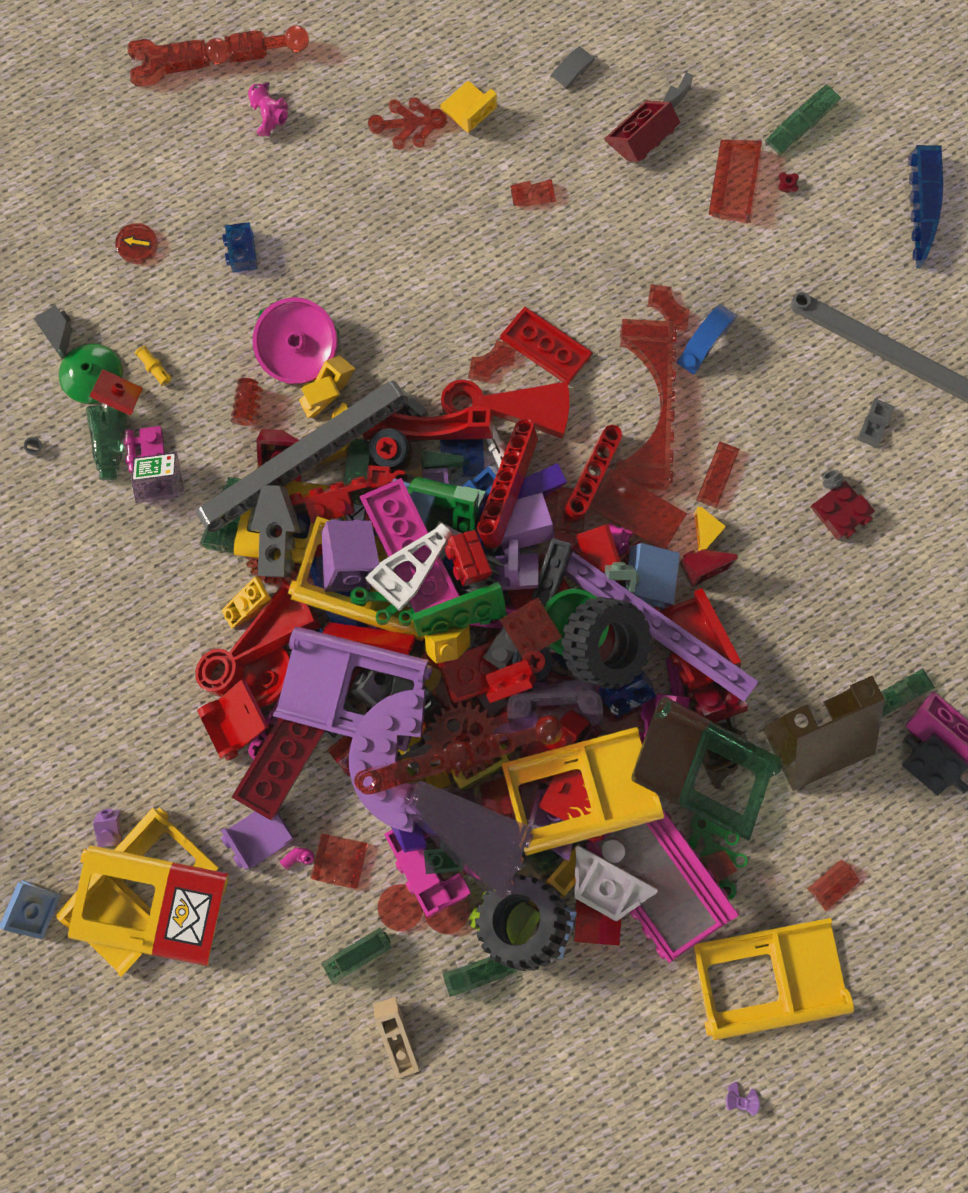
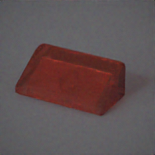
M840 860L807 889L822 908L827 911L855 887L860 880L851 866Z

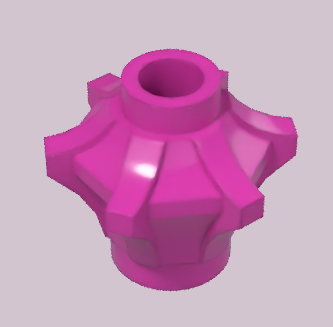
M608 523L617 552L619 554L626 553L630 547L628 542L633 533L630 530L616 527L613 523Z

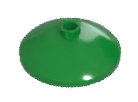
M84 344L71 350L62 360L58 375L59 383L66 395L74 401L83 404L99 403V401L89 396L102 370L104 369L122 378V364L118 356L110 348L101 344ZM90 366L88 370H84V367Z
M569 589L557 593L546 603L540 618V628L545 642L553 651L563 656L564 646H562V638L565 637L563 630L565 625H568V618L572 613L577 612L575 609L580 604H585L586 600L591 598L596 599L595 595L581 589ZM609 626L606 627L601 635L599 647L606 639Z

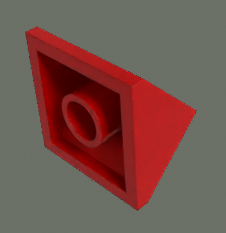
M609 524L576 535L584 560L601 572L605 573V565L621 562Z

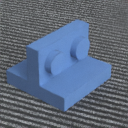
M22 880L18 882L0 923V929L43 940L61 894L40 888L28 881Z

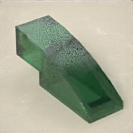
M923 668L881 691L885 699L882 717L935 688Z

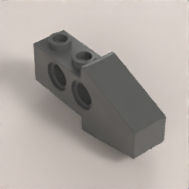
M262 485L251 525L252 531L260 532L258 576L291 578V573L294 571L292 550L295 549L293 533H302L287 488ZM281 526L282 534L277 538L275 531ZM277 549H280L281 556L276 560L274 553Z
M425 638L422 642L416 640L411 651L421 653ZM365 668L354 679V685L350 691L366 706L371 708L387 698L392 690L394 675Z

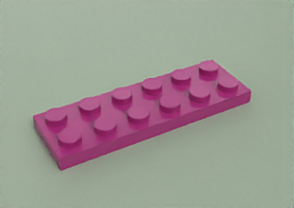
M402 478L360 496L388 557L428 534ZM424 545L416 550L413 556L419 562L425 563L432 551ZM438 556L416 595L409 601L415 613L459 597L440 556ZM404 561L394 568L396 575L404 582L411 581L416 573V567L410 561Z

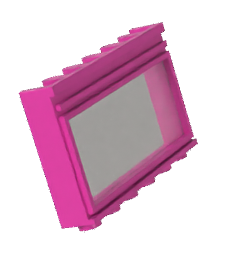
M662 808L663 819L607 833L601 841L596 840L595 843L589 842L586 845L588 846L587 850L605 859L602 855L604 843L611 838L622 840L626 845V855L620 862L612 864L658 889L655 895L648 898L629 913L635 920L639 919L643 925L642 931L649 940L653 939L657 945L655 949L662 959L666 958L670 963L732 919L738 917L740 910L732 906L725 890H721L714 881L713 873L704 867L699 860L698 852L695 849L692 850L685 840V834L677 829L671 820L672 816L670 813Z

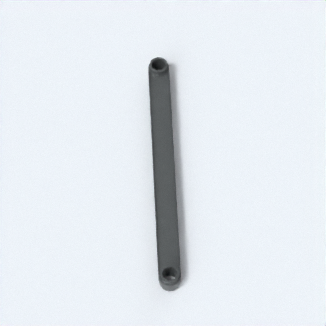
M799 292L792 298L790 305L793 312L968 403V378L811 297L806 292ZM797 301H802L805 305H800Z

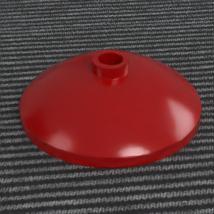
M282 647L243 666V679L246 680L259 708L273 703L281 695L290 660L289 653Z

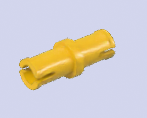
M146 345L136 350L135 355L139 357L146 366L147 372L152 373L161 386L168 384L172 380V377L161 366L162 362L152 355Z

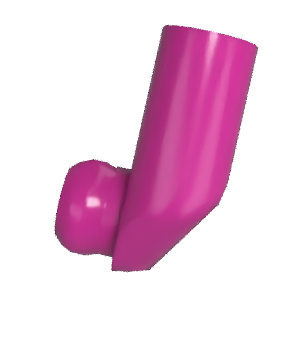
M295 847L279 862L288 870L295 862L311 864L314 861V853L308 848Z

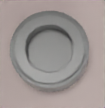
M618 838L608 839L602 847L603 857L611 863L620 862L625 857L627 851L624 842Z

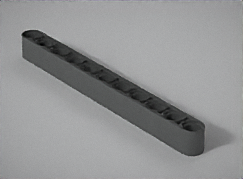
M396 381L385 383L203 504L196 512L198 518L208 532L212 533L220 530L257 505L262 485L286 486L404 407L408 402V396Z

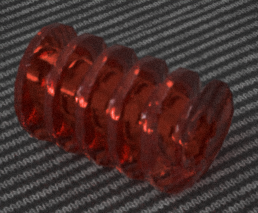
M239 378L237 380L238 386L235 388L237 394L234 396L235 402L232 405L234 410L231 412L232 418L230 419L232 423L243 426L258 424V421L252 418L259 416V412L254 409H259L261 406L255 401L262 400V397L256 394L263 392V388L258 386V381L252 378Z

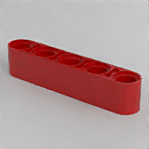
M617 425L606 426L598 437L565 505L563 512L567 520L577 522L588 510L622 438V431ZM606 435H610L613 440L608 439ZM598 452L604 454L605 458L600 457ZM589 470H593L597 476L592 475ZM581 488H585L588 494L583 493ZM572 506H576L580 512H575Z

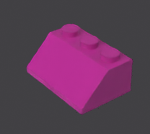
M932 691L909 718L906 727L913 736L919 737L922 741L936 733L968 761V720L936 692Z

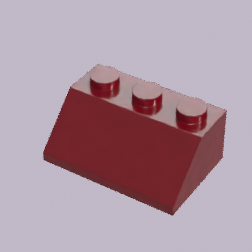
M646 100L606 136L604 140L627 161L640 162L646 158L652 149L658 147L666 136L672 134L681 122L671 102Z

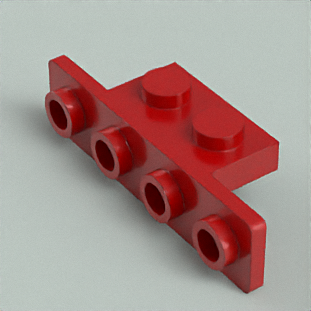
M364 477L352 479V483L344 485L343 482H338L330 485L331 488L323 490L322 487H317L309 490V494L302 495L301 492H297L289 496L292 505L306 504L311 523H315L317 516L328 520L353 514L355 508L350 491L369 487L372 484L371 478L365 480Z

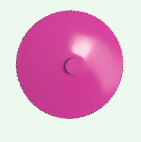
M285 298L271 304L260 315L253 331V350L258 363L271 377L288 384H305L316 380L324 362L334 358L338 349V335L332 318L318 304L304 298Z

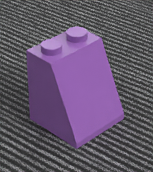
M338 519L326 521L322 531L325 592L352 591L356 587H363L369 591L371 584L366 581V577L379 565L372 522L361 519L353 521H341Z

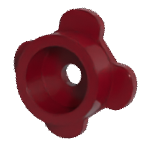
M781 172L778 176L780 179L778 189L785 193L797 192L799 189L797 185L799 175Z

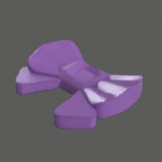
M737 1082L727 1087L729 1090L725 1100L727 1110L730 1111L737 1108L746 1110L753 1116L757 1114L760 1103L755 1089H751L747 1097L743 1098L739 1097Z

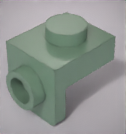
M613 562L612 565H605V575L609 580H627V589L630 593H635V586H639V573H636L632 565H626L622 562Z

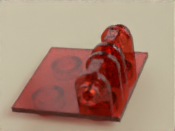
M539 598L529 601L526 605L500 619L523 659L562 638Z

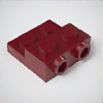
M846 480L838 488L832 489L810 506L837 540L843 536L845 539L849 538L856 532L855 527L859 524L865 526L874 519L871 516L875 512L873 507L862 494L858 496Z
M712 682L692 691L689 690L688 686L685 689L686 697H690L689 702L693 701L695 705V713L710 720L705 726L748 711V705L745 701H742L717 682Z

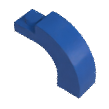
M722 304L716 306L691 337L676 363L694 375L714 345L728 332L738 315Z

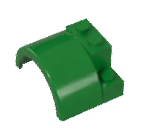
M416 477L408 487V493L411 494L413 491L436 496V503L433 509L453 512L452 528L462 534L476 530L477 535L479 534L477 526L484 510L486 491L466 486L450 485L422 477Z

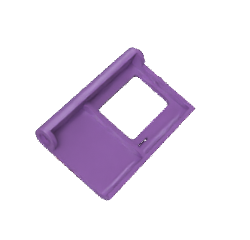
M296 626L290 637L289 646L292 649L279 703L273 716L353 737L359 723L365 716L344 709L354 667L360 666L410 679L414 682L413 690L424 689L425 681L430 679L433 667L429 665V660ZM399 735L398 750L407 751L411 736Z

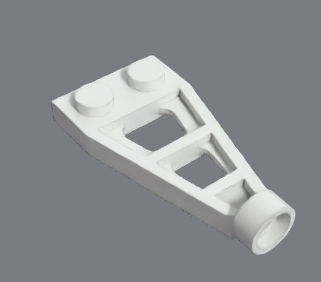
M440 524L433 531L383 560L366 577V581L400 611L416 595L442 549L453 534L446 526ZM426 545L432 553L425 563H421L413 556V553L421 546ZM404 561H410L416 567V573L409 582H404L394 573V568Z

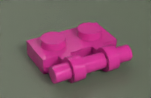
M161 426L139 429L140 437L136 438L134 437L133 430L125 431L123 442L127 450L125 461L126 465H128L129 473H134L135 459L165 455ZM136 446H141L142 455L136 456Z

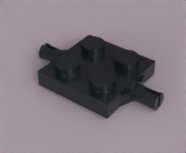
M933 733L920 743L909 734L902 740L912 749L911 755L902 763V766L935 795L938 796L947 787L952 785L963 794L968 791V785L960 779L961 774L968 769V761L936 733Z

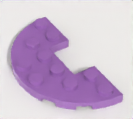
M426 690L399 692L373 706L359 723L349 752L351 780L361 802L371 814L383 823L408 832H414L418 784L395 782L399 735L422 737Z

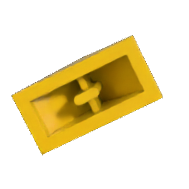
M697 507L694 516L698 551L707 550L726 526L703 507Z

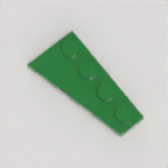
M499 582L411 614L419 637L447 632L451 627L463 629L468 628V624L480 623V625L490 624V620L499 619L500 622L508 620L502 588Z

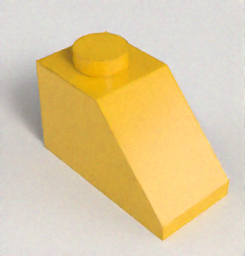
M339 355L324 362L315 381L332 376L340 392L348 383L355 368Z
M469 624L468 628L459 629L458 627H451L447 632L426 635V654L436 664L458 659L470 647Z

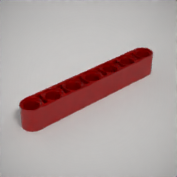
M522 419L515 424L478 523L477 530L485 548L494 549L501 544L536 448L538 436L534 423L530 419Z

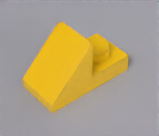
M328 376L303 386L301 390L304 396L299 401L307 418H314L334 401L340 393L332 376Z

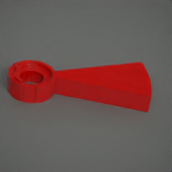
M460 379L449 383L442 392L441 408L444 415L459 412V410L453 407L452 402L456 397L465 395L472 400L471 407H491L493 416L514 423L522 419H530L534 423L535 430L561 439L564 437L569 414L570 394L568 381L483 396L477 384L469 380Z
M283 582L230 652L218 648L209 651L201 657L196 666L195 679L203 690L212 695L222 697L243 679L244 665L290 643L292 631L296 626L312 631L321 627L318 617L310 605L291 600L292 595L288 594L289 583ZM224 663L225 672L223 676L213 681V669L217 665Z

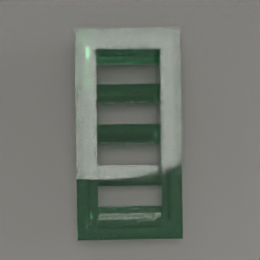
M421 450L422 466L426 469L460 467L470 464V460L461 455Z

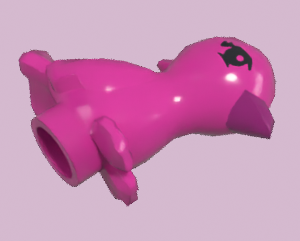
M270 82L253 84L248 90L251 107H254V110L257 107L260 108L263 121L257 130V134L261 137H269L271 130L275 129L276 125H284L288 117V104L285 103V99L280 98L276 101L270 97Z

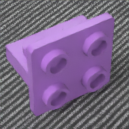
M518 538L509 539V548H505V556H495L504 564V567H496L500 575H493V578L499 582L502 590L538 588V554L520 555Z

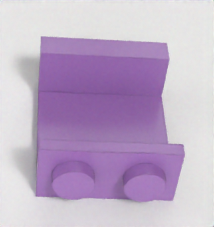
M254 811L230 828H223L221 830L224 835L221 837L224 845L228 849L232 848L235 853L233 857L235 863L240 869L243 867L244 870H250L295 840L279 812L271 821Z

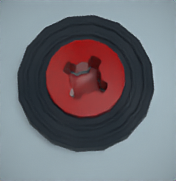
M387 428L380 430L373 436L369 449L373 460L377 464L392 468L399 466L405 461L409 452V444L403 433L396 429Z
M536 641L520 644L511 658V664L527 659L536 677V681H540L548 675L553 663L552 655L548 648Z

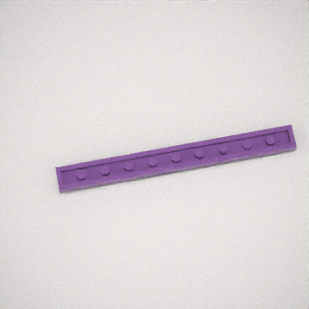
M574 552L572 553L565 573L566 577L596 597L623 600L636 605L638 610L644 613L646 617L644 620H648L650 625L648 630L654 639L742 701L747 699L758 683L756 679L633 593H630L614 580H609L603 572Z

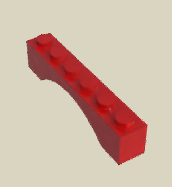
M468 407L453 414L432 417H417L393 413L362 435L365 441H371L373 436L380 430L392 428L403 433L408 441L493 439L494 418L491 407Z

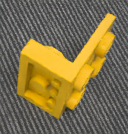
M466 81L440 105V109L469 133L497 108V93L492 89L482 93L470 81Z

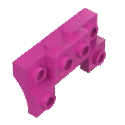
M428 812L418 817L425 841L439 833ZM392 829L384 834L397 859L395 862L396 867L401 874H405L408 880L406 886L412 895H416L426 917H432L448 906H453L472 894L461 873L444 881L427 847L404 853Z

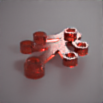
M413 97L409 100L410 110L419 111L424 115L417 117L402 106L399 100L393 99L388 104L390 112L398 113L404 118L384 120L380 115H372L368 119V128L372 133L378 134L384 129L405 127L392 140L393 147L400 150L404 148L405 141L418 126L426 125L420 133L413 136L414 146L420 148L424 146L425 139L434 129H441L446 125L447 116L441 109L435 108L431 110L422 104L419 98ZM415 102L418 103L417 106H412V105H411L412 103H415ZM398 105L397 108H392L391 106ZM419 138L422 139L421 142H416V141H415L416 139H419ZM402 141L401 144H396L395 142Z

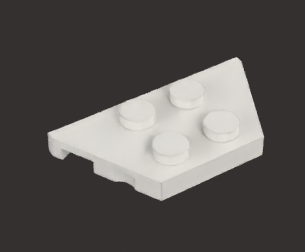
M577 845L575 867L576 899L609 918L618 921L657 893L658 889L586 848Z

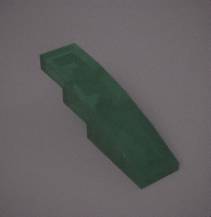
M826 84L793 112L765 140V143L781 156L793 142L796 143L809 129H812L841 100V97Z

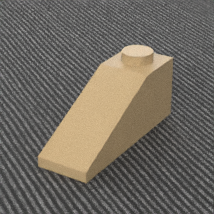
M396 997L373 1004L375 1021L396 1078L399 1079L419 1072Z

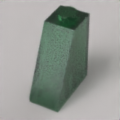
M378 928L324 961L321 965L332 985L392 949L390 938L386 932Z

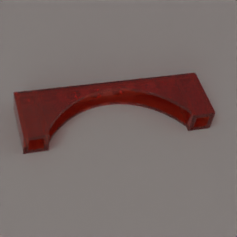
M622 319L620 347H626L634 353L651 373L659 393L660 415L658 424L647 442L627 459L617 461L615 467V488L667 490L669 484L673 483V471H670V463H673L674 450H670V443L674 442V430H671V422H674L675 409H671V402L675 401V389H672V382H675L676 369H672V362L676 361V349H673V342H676L677 329H673V321Z

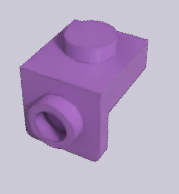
M104 809L96 814L93 827L98 847L119 845L123 841L119 825L120 810Z

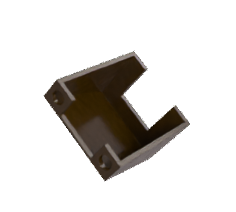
M873 675L851 684L850 688L823 701L832 719L830 722L818 726L808 705H805L783 715L763 728L792 791L875 754L885 699ZM797 714H804L807 717L808 724L806 727L801 728L795 724L794 719Z

